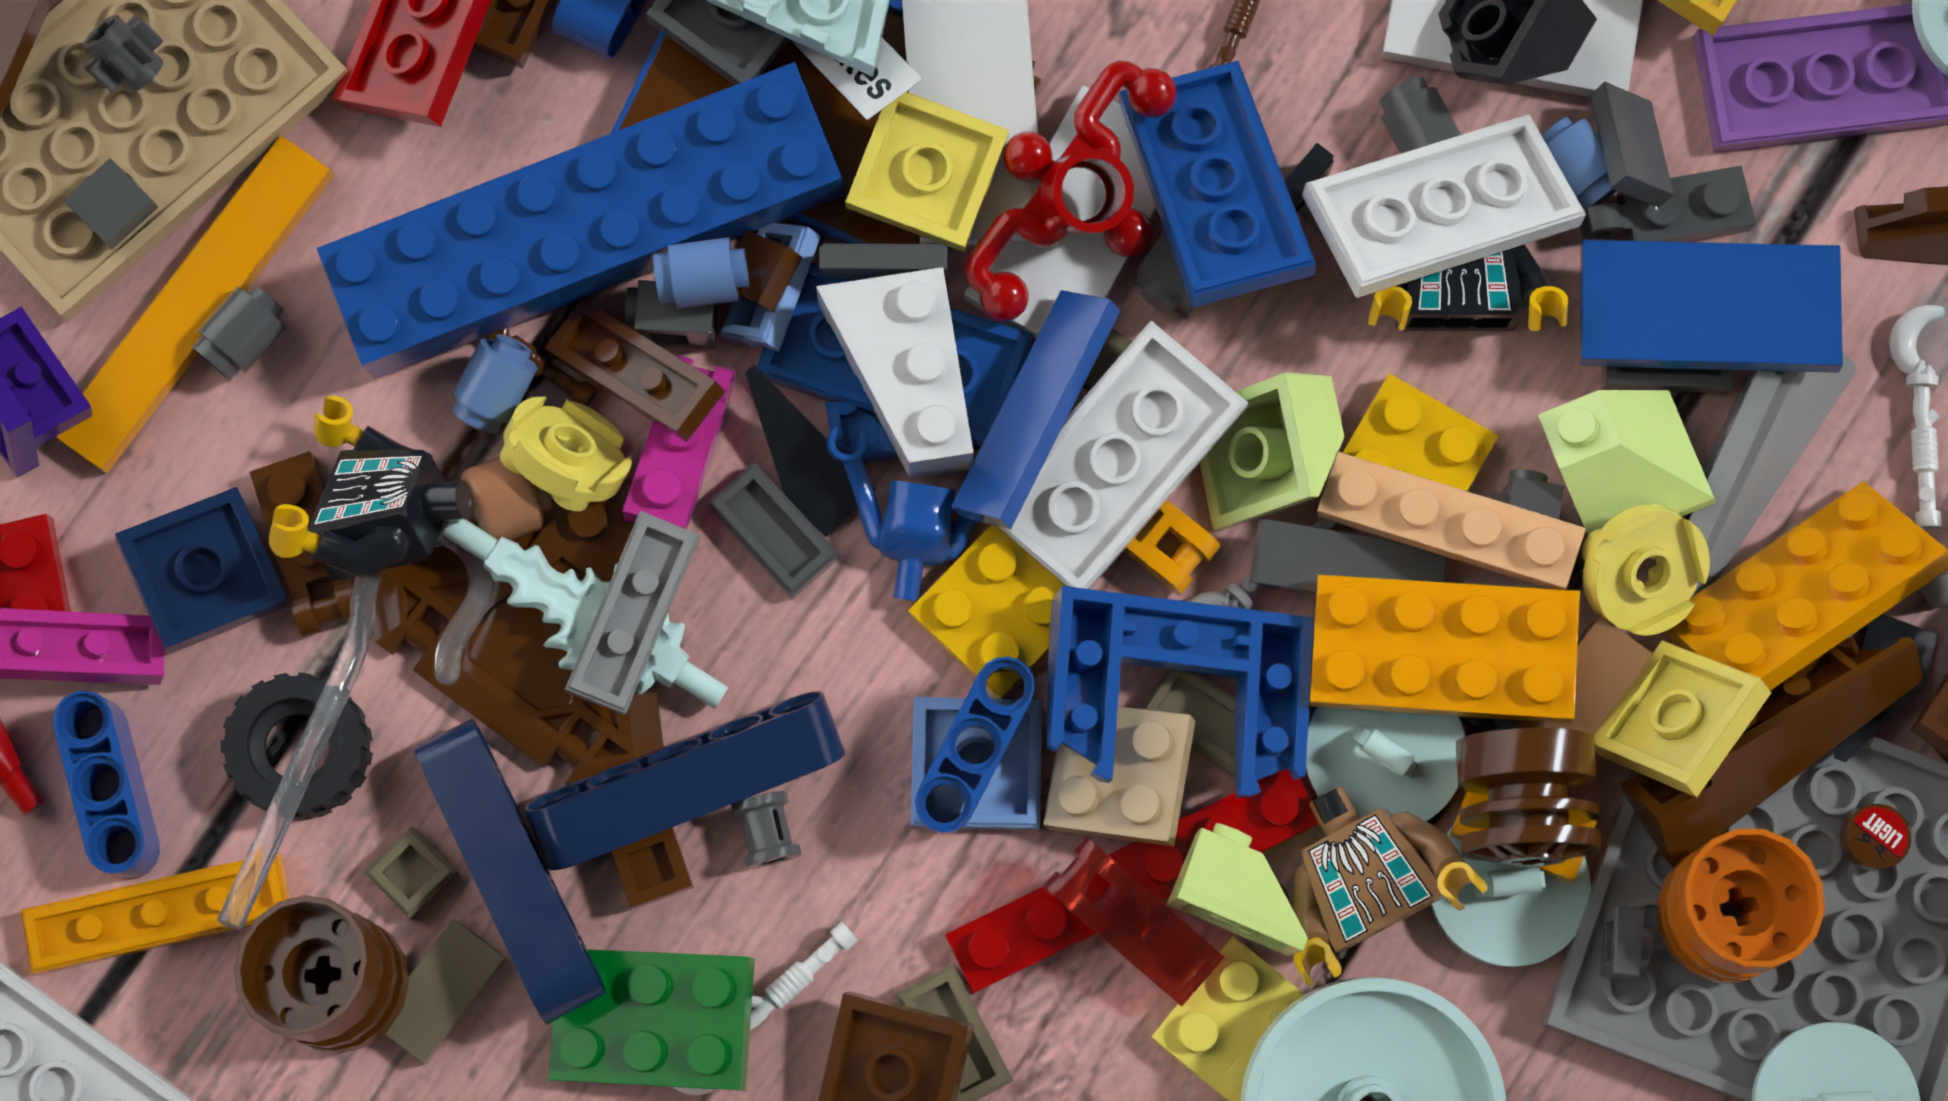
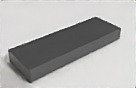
M1260 519L1258 520L1249 583L1317 594L1318 575L1444 582L1447 557L1397 541Z

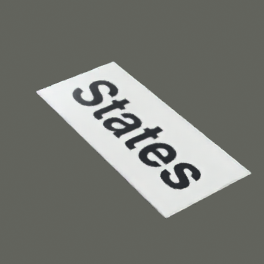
M881 38L873 77L791 40L866 120L923 80L883 38Z

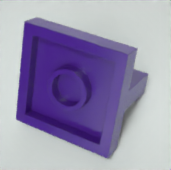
M22 306L0 318V454L16 478H19L39 466L36 449L38 446L92 416L91 405Z

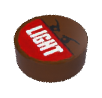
M1870 804L1856 809L1846 817L1840 830V843L1846 857L1857 867L1868 871H1880L1897 865L1906 857L1911 846V830L1907 820L1899 811L1884 804Z

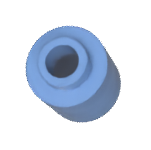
M1565 117L1542 135L1577 200L1585 210L1588 207L1604 203L1617 192L1611 188L1600 136L1585 118L1573 124L1568 117Z
M730 237L668 245V252L653 254L656 288L661 305L676 303L677 309L738 301V288L749 286L744 248L732 250Z
M498 334L495 340L481 339L453 392L457 400L452 408V412L463 422L476 429L488 433H497L502 423H509L537 371V366L529 359L532 351L520 341L502 334Z

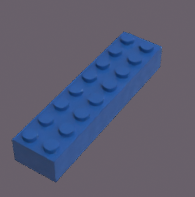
M793 62L316 249L361 366L376 379L654 270L653 254L668 252V245L730 237V240L744 235L746 230L750 232L844 196L842 177L796 63Z

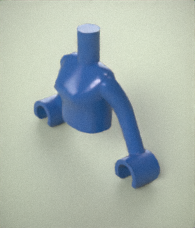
M836 426L828 433L826 449L834 460L842 462L845 467L859 508L866 537L870 544L878 549L883 556L899 562L893 598L917 602L923 567L940 565L947 560L957 558L972 535L978 521L962 518L959 515L951 528L953 512L951 506L955 500L956 490L890 480L887 509L882 521L879 504L861 458L867 445L866 436L860 430L857 436L855 451L852 454L845 455L837 450L835 445L838 427Z

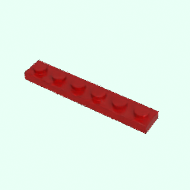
M1287 769L1257 781L1261 792L1247 799L1236 798L1235 792L1179 819L1174 847L1132 842L946 933L945 938L973 995L1169 899L1194 836L1201 828L1212 832L1215 824L1219 823L1239 830L1252 837L1249 848L1262 853L1319 825L1309 806V803L1312 801L1301 779L1294 781Z

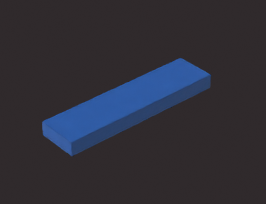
M1064 290L1060 291L951 506L962 518L1011 530L1120 313V309L1111 299Z

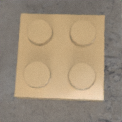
M1118 706L1113 780L1110 783L1099 782L1090 776L1095 764L1061 743L1056 752L1043 825L1051 831L1174 847L1195 720L1191 715Z

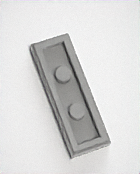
M643 511L639 512L566 685L565 692L623 716L626 715L700 538L699 534Z

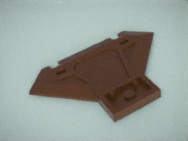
M609 498L600 502H589L587 508L583 511H571L560 507L542 531L534 532L512 541L518 543L524 551L535 545L539 546L549 565L557 572L564 574L569 569H573L577 579L582 581L586 575V568L591 567L602 581L610 582L614 574L615 564L620 560L635 523L623 520V506ZM452 544L434 547L432 555L423 561L386 569L372 577H367L374 642L391 655H394L405 642L419 650L423 655L413 669L415 673L544 769L556 754L561 756L575 767L565 782L566 785L664 747L656 681L643 694H637L635 691L625 716L565 692L573 670L562 669L558 664L567 655V651L543 646L548 638L558 633L561 625L543 622L544 612L537 608L509 605L507 599L513 592L511 584L503 581H494L490 572L483 568L484 561L459 545ZM432 609L448 620L439 633L423 622ZM582 721L600 733L592 746H589L573 734Z

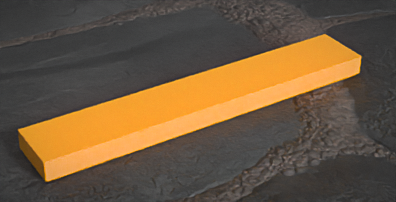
M280 135L82 394L91 405L92 416L55 438L107 474L198 356L191 348L201 336L197 330L237 286L245 292L249 289L335 175L331 169Z

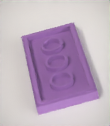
M1912 4L1721 26L1714 36L1703 29H1698L1693 36L1714 153L1948 125V77L1933 64L1920 44L1913 23Z

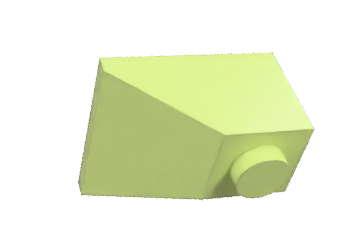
M1284 372L1235 391L1249 403V406L1199 462L1213 531H1222L1319 497L1334 463L1337 451H1339L1344 439L1332 376Z
M1597 390L1538 414L1560 472L1583 526L1586 528L1587 535L1594 530L1602 529L1610 519L1622 511L1639 505H1663L1682 517L1716 503L1669 390Z
M1219 823L1215 824L1212 832L1204 828L1198 830L1166 905L1283 955L1289 956L1303 951L1308 937L1264 854L1249 848L1252 837Z

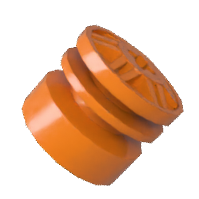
M1734 829L1711 839L1698 850L1684 857L1664 878L1656 902L1658 930L1670 954L1690 973L1715 983H1743L1799 957L1817 937L1825 913L1823 883L1811 859L1790 839L1766 829ZM1725 903L1727 907H1738L1741 912L1740 918L1736 920L1734 916L1723 917L1720 905Z

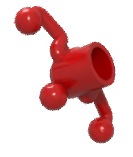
M1119 60L1110 63L1100 73L1077 106L1074 113V126L1077 134L1056 161L1052 159L1053 152L1049 142L1036 132L1023 131L1015 134L1007 142L1003 155L1007 171L1014 178L1021 181L1032 182L1039 180L1040 183L1023 208H1011L1003 211L995 219L970 252L965 262L964 274L967 282L980 294L982 309L989 317L997 321L1008 322L1014 320L1025 311L1029 303V291L1026 283L1018 275L1002 271L993 273L989 270L1016 233L1035 246L1051 247L1058 244L1067 234L1089 235L1104 231V239L1107 246L1113 253L1121 257H1134L1148 248L1152 240L1150 220L1142 211L1131 208L1134 201V182L1129 169L1120 160L1121 145L1119 139L1099 119L1122 86L1128 90L1127 97L1129 103L1138 114L1148 118H1157L1165 115L1173 107L1176 100V86L1167 72L1159 68H1146L1142 70L1129 61ZM1073 168H1084L1094 173L1100 180L1104 190L1103 203L1099 211L1092 218L1084 221L1070 213L1062 197L1063 180L1067 172Z

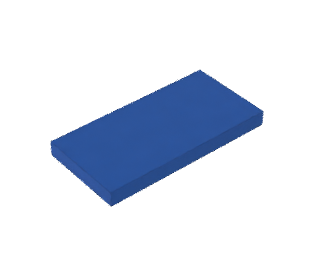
M1239 60L1172 77L1176 86V100L1173 107L1165 115L1157 118H1148L1138 114L1129 103L1127 97L1128 90L1119 91V104L1192 308L1315 275V260Z
M1582 240L1580 248V366L1839 373L1843 366L1840 245Z
M811 262L780 350H769L764 346L757 368L774 384L829 402L850 403L857 406V409L877 417L872 403L857 375L854 374L846 359L844 350L819 307L816 286L861 279H822L819 265ZM950 307L972 447L980 451L1027 358L1033 341V334Z

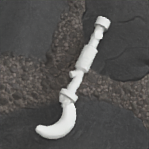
M1930 304L1917 306L1905 312L1894 324L1888 342L1891 358L1899 370L1907 375L1905 386L1914 389L1913 415L1915 428L1911 430L1913 472L1918 474L1920 511L1915 512V523L1923 530L1942 528L1941 511L1936 510L1934 473L1939 470L1937 429L1932 427V424L1940 416L1934 409L1929 411L1930 389L1938 387L1939 377L1935 375V370L1932 369L1931 365H1925V360L1920 359L1916 350V342L1920 331L1928 323L1941 319L1945 315L1944 307Z
M843 921L830 931L833 936L803 963L796 961L789 970H786L774 983L770 984L765 989L764 997L752 996L753 1009L751 1010L750 1031L758 1027L775 1008L783 1009L804 988L809 986L814 981L813 975L843 948L848 951L859 941ZM672 1087L683 1094L695 1096L709 1094L716 1090Z

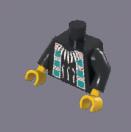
M1524 244L1374 292L1368 324L1376 326L1380 315H1388L1396 319V331H1514L1525 316L1526 307L1529 310L1528 328L1531 331H1540L1542 316H1552L1559 321L1560 327L1566 326L1568 296L1560 288L1550 285L1543 270Z
M327 396L324 399V415L316 413L314 416L313 430L317 441L323 446L338 447L347 442L354 446V449L340 451L309 528L308 515L300 507L283 504L274 509L269 545L272 551L282 558L298 556L303 550L311 552V560L322 563L332 581L357 576L361 578L372 577L386 569L423 561L432 555L444 522L470 518L473 511L472 492L470 486L463 480L445 482L432 455L428 452L414 450L402 445L370 426L362 430L353 425V408L350 402L340 396Z

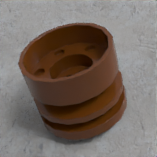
M1518 728L1482 732L1465 736L1456 741L1458 788L1476 794L1488 795V801L1479 802L1459 810L1460 824L1471 828L1484 829L1461 836L1462 857L1471 860L1495 862L1503 866L1537 867L1560 864L1568 859L1589 856L1601 851L1599 830L1591 827L1574 826L1598 819L1599 805L1588 800L1568 797V791L1577 790L1596 783L1597 774L1593 734L1566 728Z
M307 895L277 902L258 916L240 941L234 966L237 995L252 1019L271 1032L289 1039H295L299 1043L308 1045L316 1050L340 1054L365 1048L388 1032L404 1007L409 985L406 956L391 933L371 920L350 911L330 899Z

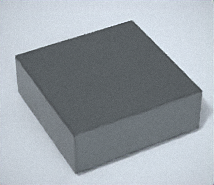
M111 158L64 200L72 211L111 250L158 208L156 203Z

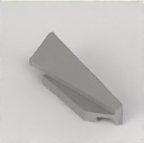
M1844 352L1843 366L1839 373L1753 371L1744 380L1703 469L1716 503L1682 516L1700 529L1707 542L1710 555V570L1706 584L1698 582L1692 597L1717 581L1854 377L1856 372L1855 365Z

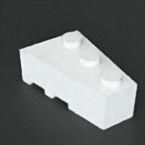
M943 267L816 286L819 307L844 350L846 359L854 374L857 375L872 403L874 412L909 478L914 479L970 470L973 464V447Z

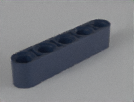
M813 691L789 698L550 791L532 800L526 805L524 810L548 869L561 870L825 768L840 760L845 755V749L824 693Z
M471 718L415 747L414 752L519 976L544 1023L548 1025L607 994L592 958L476 722Z

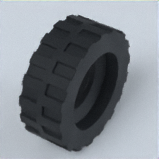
M298 672V676H290L287 673L274 675L272 680L267 682L261 680L251 686L253 690L245 697L241 695L234 703L236 708L230 717L227 716L223 726L226 729L224 740H221V753L224 754L226 761L223 766L226 775L232 778L236 784L233 787L241 796L247 798L251 804L282 818L291 817L296 820H309V816L318 815L322 817L332 813L331 809L339 804L345 805L353 798L351 796L353 791L358 786L361 788L366 779L364 774L367 765H371L373 753L370 751V741H373L371 729L365 723L364 719L366 716L362 709L335 684L324 678L319 679L307 673ZM293 715H306L316 719L325 728L329 738V751L323 765L311 775L302 778H289L279 774L270 765L266 755V741L272 728L279 721Z

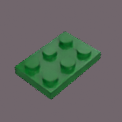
M587 949L603 981L607 994L553 1022L548 1080L746 1091L755 958L749 956Z

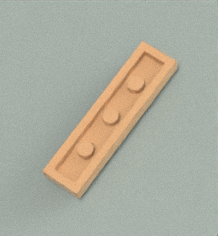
M1338 451L1317 509L1318 517L1541 587L1567 590L1586 528Z

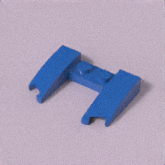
M1062 586L1052 598L1047 685V748L1055 752L1062 743L1095 764L1090 776L1099 782L1110 783L1113 780L1121 663L1236 677V798L1247 799L1259 794L1261 790L1257 780L1286 769L1294 781L1306 775L1314 617Z

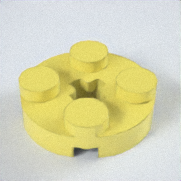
M532 397L520 403L504 431V447L500 452V460L509 471L523 475L540 489L552 494L553 499L558 505L571 511H583L587 508L589 502L604 501L617 493L631 468L632 461L631 454L625 459L620 450L625 439L608 419L581 403L567 399L562 408L543 406L547 397Z
M1659 504L1639 505L1622 511L1610 519L1602 529L1591 532L1584 540L1581 549L1582 558L1585 561L1583 587L1587 601L1593 611L1617 628L1643 636L1667 631L1685 619L1696 605L1689 601V599L1694 594L1698 582L1706 584L1710 570L1709 549L1700 529L1675 511ZM1646 558L1656 560V565L1648 570L1649 580L1643 584L1641 580L1636 578L1640 564Z

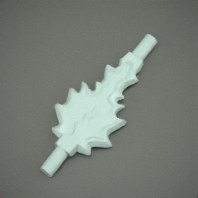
M466 519L449 521L442 535L484 561L483 568L490 572L494 581H503L511 584L513 592L507 599L509 605L537 608L544 612L543 622L561 625L558 633L548 638L543 646L567 651V655L559 661L558 665L562 669L573 670L610 582L602 581L591 567L586 568L585 578L579 581L573 569H569L563 574L552 568L537 545L524 551L518 543L504 537L497 540ZM668 614L640 679L636 693L643 694L656 680L670 688L672 683H675L715 709L729 687L687 661L690 656L679 647L685 625L682 622H669Z

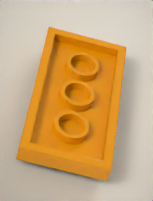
M1862 481L1690 598L1689 601L1696 605L1685 619L1671 629L1664 631V635L1680 648L1761 678L1767 688L1772 690L1948 569V549L1865 481Z
M1318 575L1310 706L1572 724L1575 717L1580 591Z

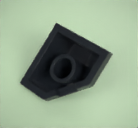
M1446 0L1438 13L1442 30L1450 40L1453 52L1449 56L1453 71L1460 79L1509 85L1568 70L1597 20L1583 0Z

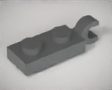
M1742 165L1670 178L1674 195L1659 208L1618 191L1616 193L1618 204L1606 203L1586 208L1587 216H1585L1580 226L1583 240H1606L1626 235L1627 241L1693 242L1748 232L1756 225Z

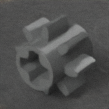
M117 14L112 15L102 21L84 41L83 48L93 58L83 68L104 89L107 88L111 93L120 84L129 93H134L147 85L160 71L163 60L154 50L163 43V39L143 19L139 20L136 16H133L125 23Z

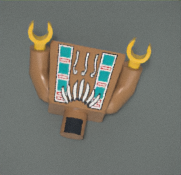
M1343 786L1338 787L1309 803L1326 837L1301 851L1304 862L1294 872L1292 909L1308 937L1304 950L1294 954V964L1308 986L1313 985V981L1310 978L1311 969L1320 962H1326L1334 978L1338 977L1341 974V966L1330 948V942L1335 952L1345 951L1443 898H1446L1458 911H1462L1465 907L1458 900L1460 889L1468 883H1473L1484 894L1488 888L1487 884L1465 862L1448 835L1442 830L1408 811L1391 814L1388 809L1379 808L1360 818Z

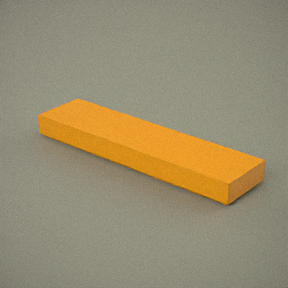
M275 852L21 909L20 913L31 974L40 975L249 928L258 916L277 902L290 899L282 854Z

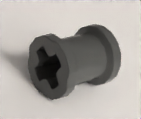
M787 792L765 793L731 804L733 815L741 819L749 854L743 858L746 869L766 867L789 861L802 855L800 845L792 843L784 810V806L789 802Z

